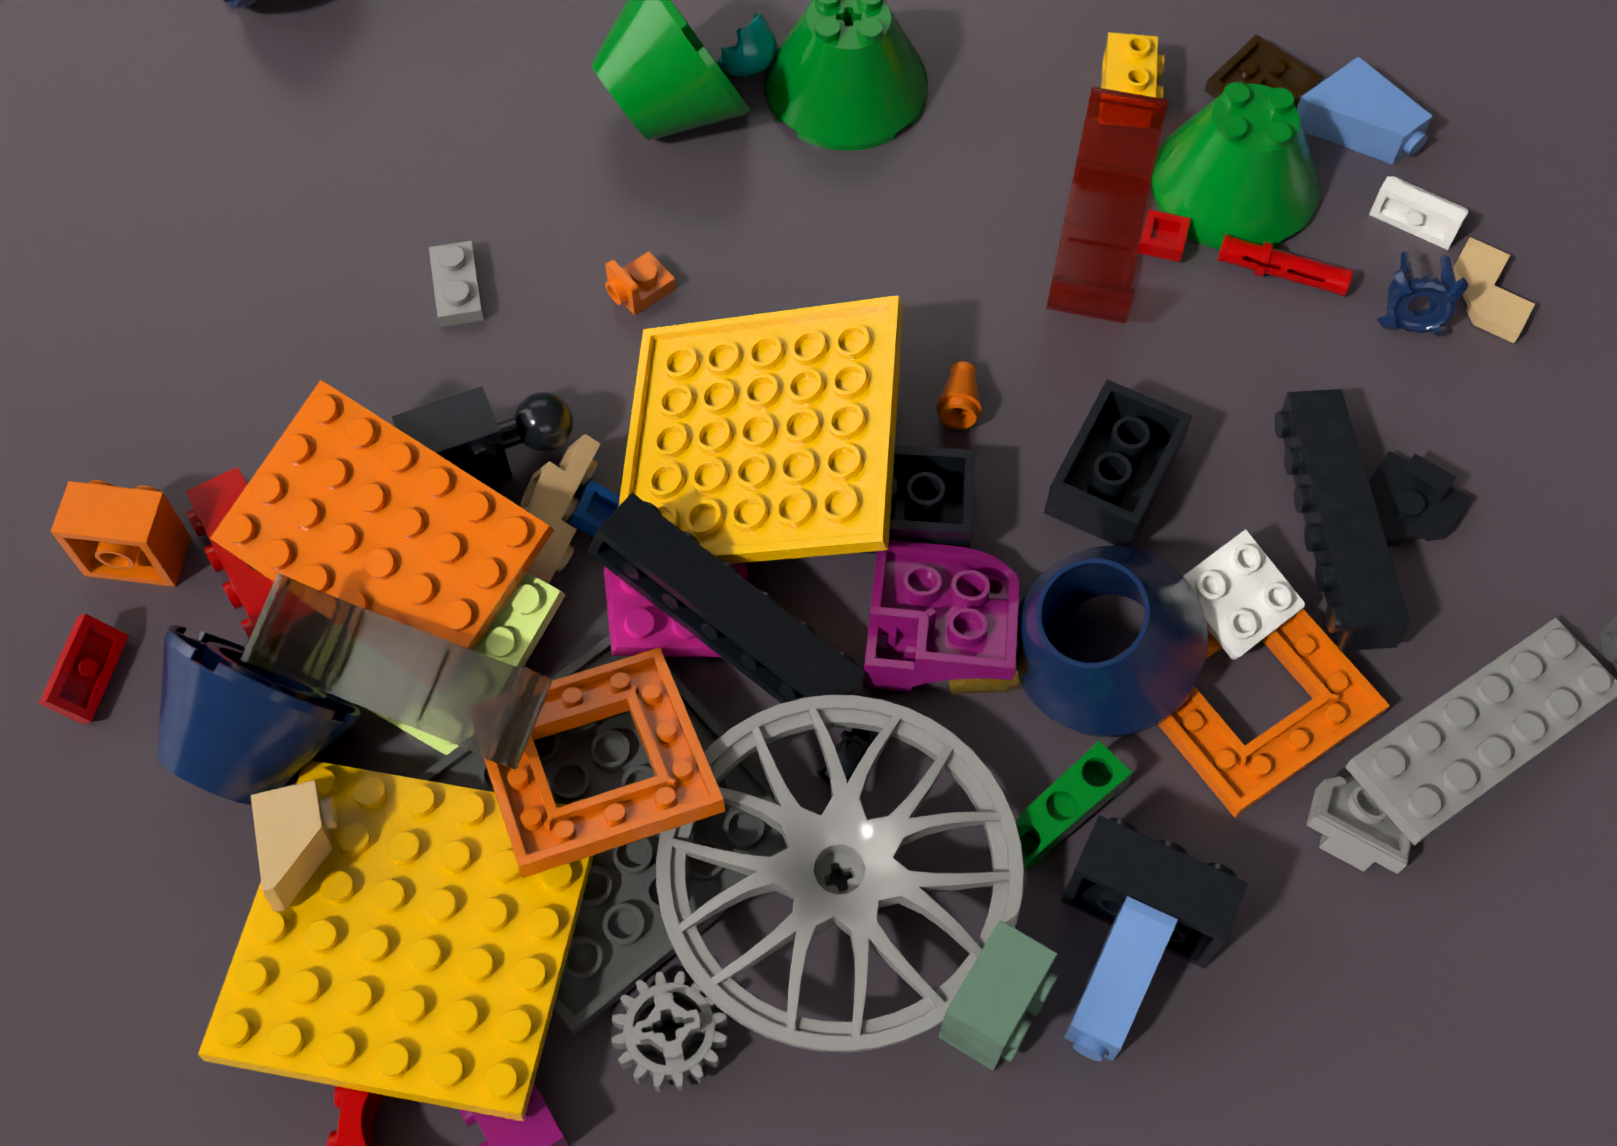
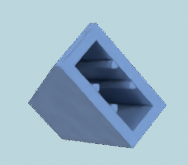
M1359 56L1301 96L1297 107L1305 133L1389 164H1394L1406 154L1412 156L1423 147L1428 139V135L1425 133L1433 117Z
M1127 896L1109 930L1064 1035L1065 1039L1074 1043L1072 1047L1075 1051L1095 1061H1102L1103 1058L1111 1061L1115 1059L1122 1048L1178 919Z

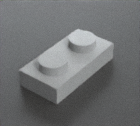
M472 240L429 247L437 317L440 327L483 321L484 316Z

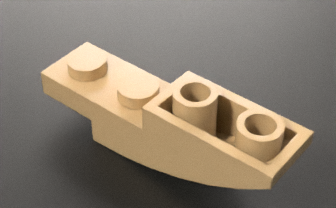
M584 434L568 447L559 466L549 461L532 475L520 503L521 508L555 530L527 571L549 584L556 570L560 572L566 566L574 552V547L569 544L577 529L567 524L566 521L578 504V499L573 496L579 484L584 485L591 478L598 465V462L593 458L601 443L587 434Z

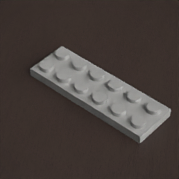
M1554 618L1353 757L1345 768L1415 846L1616 700L1617 680L1557 618Z

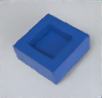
M589 479L582 486L577 497L578 504L567 522L594 537L597 529L618 508L620 496Z

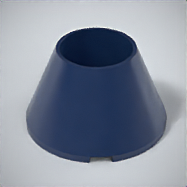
M1099 546L1068 555L1046 569L1034 581L1018 607L1015 671L1026 694L1046 716L1081 734L1096 737H1120L1139 733L1154 727L1175 713L1185 703L1198 680L1202 668L1204 669L1208 650V631L1204 612L1196 593L1187 580L1173 566L1161 558L1140 549L1124 546ZM1102 595H1120L1130 598L1144 607V622L1138 637L1126 651L1117 657L1104 662L1085 663L1075 661L1062 654L1061 635L1063 627L1071 613L1085 601Z
M171 625L165 634L157 760L174 775L212 794L238 803L252 805V794L282 788L350 729L360 716L359 709L334 690L328 689L326 695H324L319 689L307 682L309 676L257 651L204 631L200 632L197 639L190 638L184 635L187 628L180 625Z

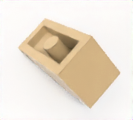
M315 780L251 795L262 892L275 912L288 908L333 849L330 829L338 828L336 808L332 797L323 798Z

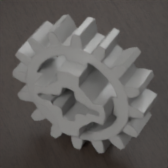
M660 971L656 972L655 986L649 988L641 979L636 982L639 996L635 999L631 996L622 995L620 1000L627 1013L626 1015H613L612 1022L614 1027L623 1030V1033L613 1036L611 1040L614 1049H627L618 1059L623 1069L630 1068L636 1064L637 1067L633 1075L636 1083L640 1085L648 1076H652L655 1091L661 1092L666 1080H673L678 1092L684 1091V1077L691 1075L698 1083H702L704 1076L701 1067L704 1064L715 1068L719 1066V1057L713 1051V1048L727 1047V1036L716 1032L717 1029L728 1025L726 1013H713L717 1006L708 997H703L704 993L695 982L691 987L686 986L684 972L678 971L674 983H666L665 976ZM674 998L685 1000L697 1009L686 1011L674 1003ZM655 1002V1007L647 1019L637 1022L643 1011ZM667 1022H674L677 1029L676 1039L672 1041H666L663 1034L664 1024ZM703 1040L698 1051L685 1061V1054L693 1042ZM639 1050H643L644 1053L654 1051L665 1059L666 1065H660L648 1060Z

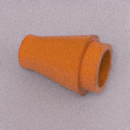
M957 362L951 366L949 377L936 406L942 423L953 429L971 427L982 412L976 380L977 370L969 362Z

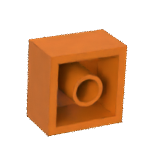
M91 480L88 483L68 481L50 531L86 577L176 587L191 540V536L163 492L145 485H139L135 488L117 487L101 480Z

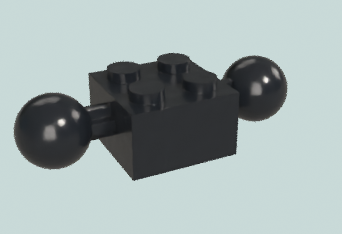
M482 386L392 416L397 429L491 489L513 479L505 449L523 443L533 450L551 451L562 446L569 438L573 429V415L567 403L559 396L548 392H538L529 395L518 405L514 418L497 423Z

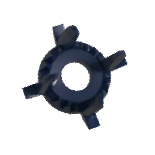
M1407 249L1402 251L1400 270L1394 272L1395 279L1388 288L1387 315L1377 318V321L1384 329L1393 330L1401 328L1408 332L1413 331L1416 333L1433 331L1437 337L1450 332L1446 324L1454 316L1457 306L1456 300L1466 291L1469 284L1464 277L1456 281L1453 262L1447 255L1440 257V282L1436 276L1430 279L1427 275H1424L1422 279H1414L1409 251ZM1420 296L1429 297V309L1415 310L1410 307L1409 303Z

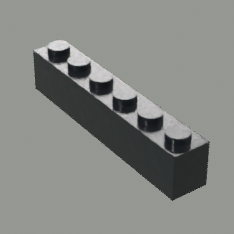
M1342 389L1287 392L1282 410L1277 411L1275 414V433L1278 438H1283L1286 449L1284 454L1285 470L1287 475H1293L1296 486L1294 491L1295 508L1298 513H1303L1306 524L1304 530L1305 546L1308 552H1313L1316 561L1315 584L1319 592H1324L1327 602L1325 613L1327 629L1330 633H1335L1339 651L1397 648L1410 624V620Z
M631 493L597 529L587 552L590 556L682 625L780 703L823 695H849L866 673L855 664L848 654L836 650L825 642L809 624L794 618L781 608L770 594L758 590L741 577L734 566L726 561L719 560L702 547L695 536L680 530L667 520L655 505L643 501L634 493Z

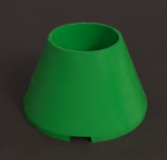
M626 0L591 66L613 99L646 140L650 141L740 117L751 110L671 0Z

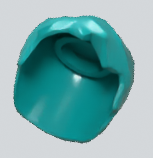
M762 13L754 14V20L744 29H737L738 42L735 46L721 47L722 55L717 60V63L727 74L735 77H747L762 72L772 64L778 51V45L775 35Z

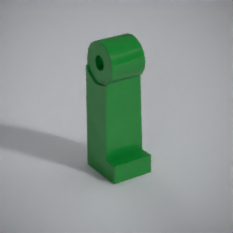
M1100 741L1019 814L1020 817L1015 822L1021 842L1024 871L1038 864L1055 846L1110 799L1113 801L1127 789L1133 772Z

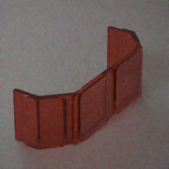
M1092 86L1046 309L1127 323L1135 289H1131L1150 181L1169 100Z

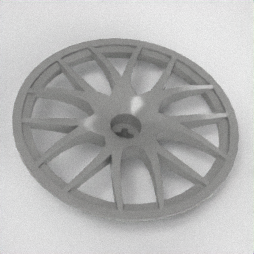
M857 695L806 697L768 708L732 727L704 752L717 785L736 765L757 751L777 804L739 791L719 787L724 803L762 819L780 832L784 837L787 849L771 857L741 854L691 843L690 840L696 821L660 833L656 858V888L661 916L669 940L682 966L698 988L719 1009L738 1023L766 1038L792 1047L819 1052L842 1053L876 1050L908 1041L941 1024L947 1008L999 920L1015 928L1022 900L1024 868L1021 842L1015 818L1006 797L990 770L974 751L955 734L931 718L907 707L881 699ZM827 728H856L878 732L879 734L867 749L847 783ZM815 729L825 758L832 795L822 815L800 807L779 773L767 744L788 735ZM891 737L916 747L935 760L909 796L889 816L867 820L861 804L862 795L874 765ZM943 769L949 772L963 788L977 812H951L914 817ZM983 825L991 851L993 872L930 873L909 871L895 859L902 846L926 835L949 829ZM688 856L748 875V877L719 893L694 913H691L686 887ZM833 870H839L842 876L851 875L852 878L847 881V890L839 892L836 885H826V883L831 881V872ZM992 886V898L988 916L977 942L927 893ZM776 891L794 900L792 913L775 930L724 969L720 967L708 951L696 928L697 925L720 911L749 897ZM899 903L924 915L970 953L957 971L934 991L889 940L877 922L878 908ZM833 924L850 936L852 944L855 989L853 1020L851 1022L821 1021L797 1016L807 954L815 934ZM795 939L789 977L787 1012L757 999L733 980L734 977ZM869 946L923 999L895 1013L863 1020Z

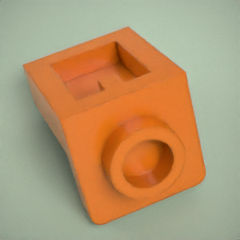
M649 251L623 268L613 259L605 264L608 280L605 283V287L609 296L616 304L621 305L623 303L634 315L642 312L676 289L675 278Z

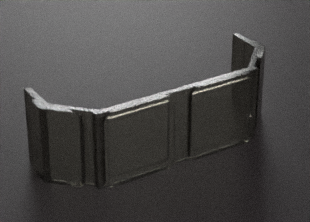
M280 573L277 574L240 659L246 663L272 671L481 754L485 756V759L513 769L518 767L553 679L524 666L518 668L341 600Z

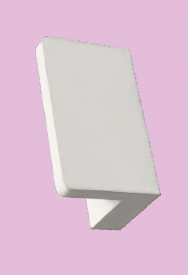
M1387 176L1369 215L1448 250L1468 214V209L1397 177Z

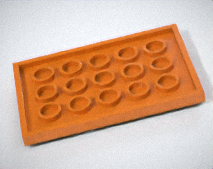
M320 380L210 539L436 692L444 695L555 530Z

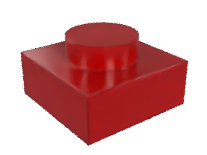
M1148 209L1138 253L1180 262L1191 218Z

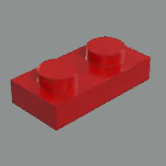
M86 613L78 616L38 704L81 724L92 722L129 635Z

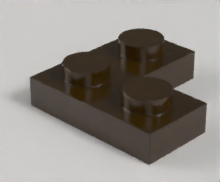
M1256 34L1207 80L1205 92L1217 98L1223 93L1224 88L1233 82L1260 84L1271 88L1280 87L1287 89L1293 94V104L1297 108L1301 96L1320 84L1323 76Z

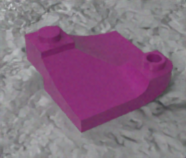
M889 539L888 550L877 551L864 664V672L866 673L863 676V688L911 693L914 686L945 680L976 678L1013 680L1016 667L1019 577L997 557L979 550L960 546ZM995 591L997 592V594H991L989 592Z

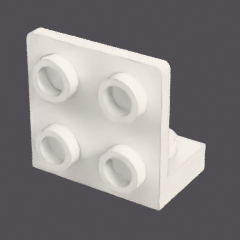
M1246 529L1183 576L1199 599L1206 619L1207 629L1229 657L1234 660L1242 656L1305 606L1301 597Z

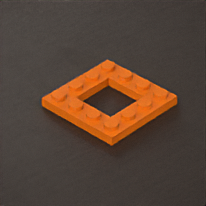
M1303 608L1263 638L1262 641L1312 697V700L1246 745L1241 742L1195 686L1192 688L1190 696L1175 713L1157 724L1234 818L1383 715L1390 706L1342 651H1339L1334 642ZM1208 629L1206 659L1222 649Z
M661 648L468 706L522 878L725 812L724 799ZM630 711L655 776L556 808L534 741Z

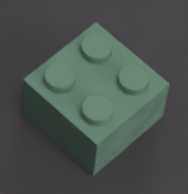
M999 920L947 1008L938 1038L992 1071L995 1070L1001 1057L1011 1063L1032 1023L1030 1019L1025 1017L1026 1013L1029 1012L1037 1017L1058 977V974L1050 970L1057 953Z

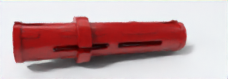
M1225 234L1217 257L1218 262L1222 261L1254 270L1253 275L1263 277L1264 274H1268L1301 285L1339 294L1342 297L1347 292L1353 274L1352 269L1349 268L1345 269L1273 249V244L1264 241L1263 245L1231 237L1228 234Z

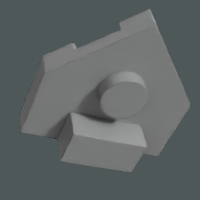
M1337 776L1324 779L1317 786L1306 826L1322 834L1319 845L1320 849L1363 872L1374 862L1396 874L1407 866L1411 842L1353 776L1346 778Z

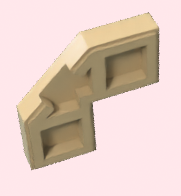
M1470 237L1454 265L1456 281L1464 277L1469 284L1466 291L1462 294L1468 306L1466 312L1473 325L1514 344L1535 304L1495 286L1510 255Z

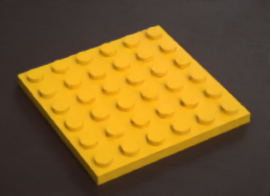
M899 295L643 329L618 507L631 493H634L643 501L655 505L662 515L680 530L695 536L701 546L719 560L730 564L888 550L904 305Z
M317 761L310 762L301 770L296 784L315 780L323 798L332 797L338 818V828L330 829L333 849L286 910L274 911L262 892V884L260 882L198 1055L206 1062L524 1121L594 855L522 878L495 792ZM555 803L556 808L565 805V804Z

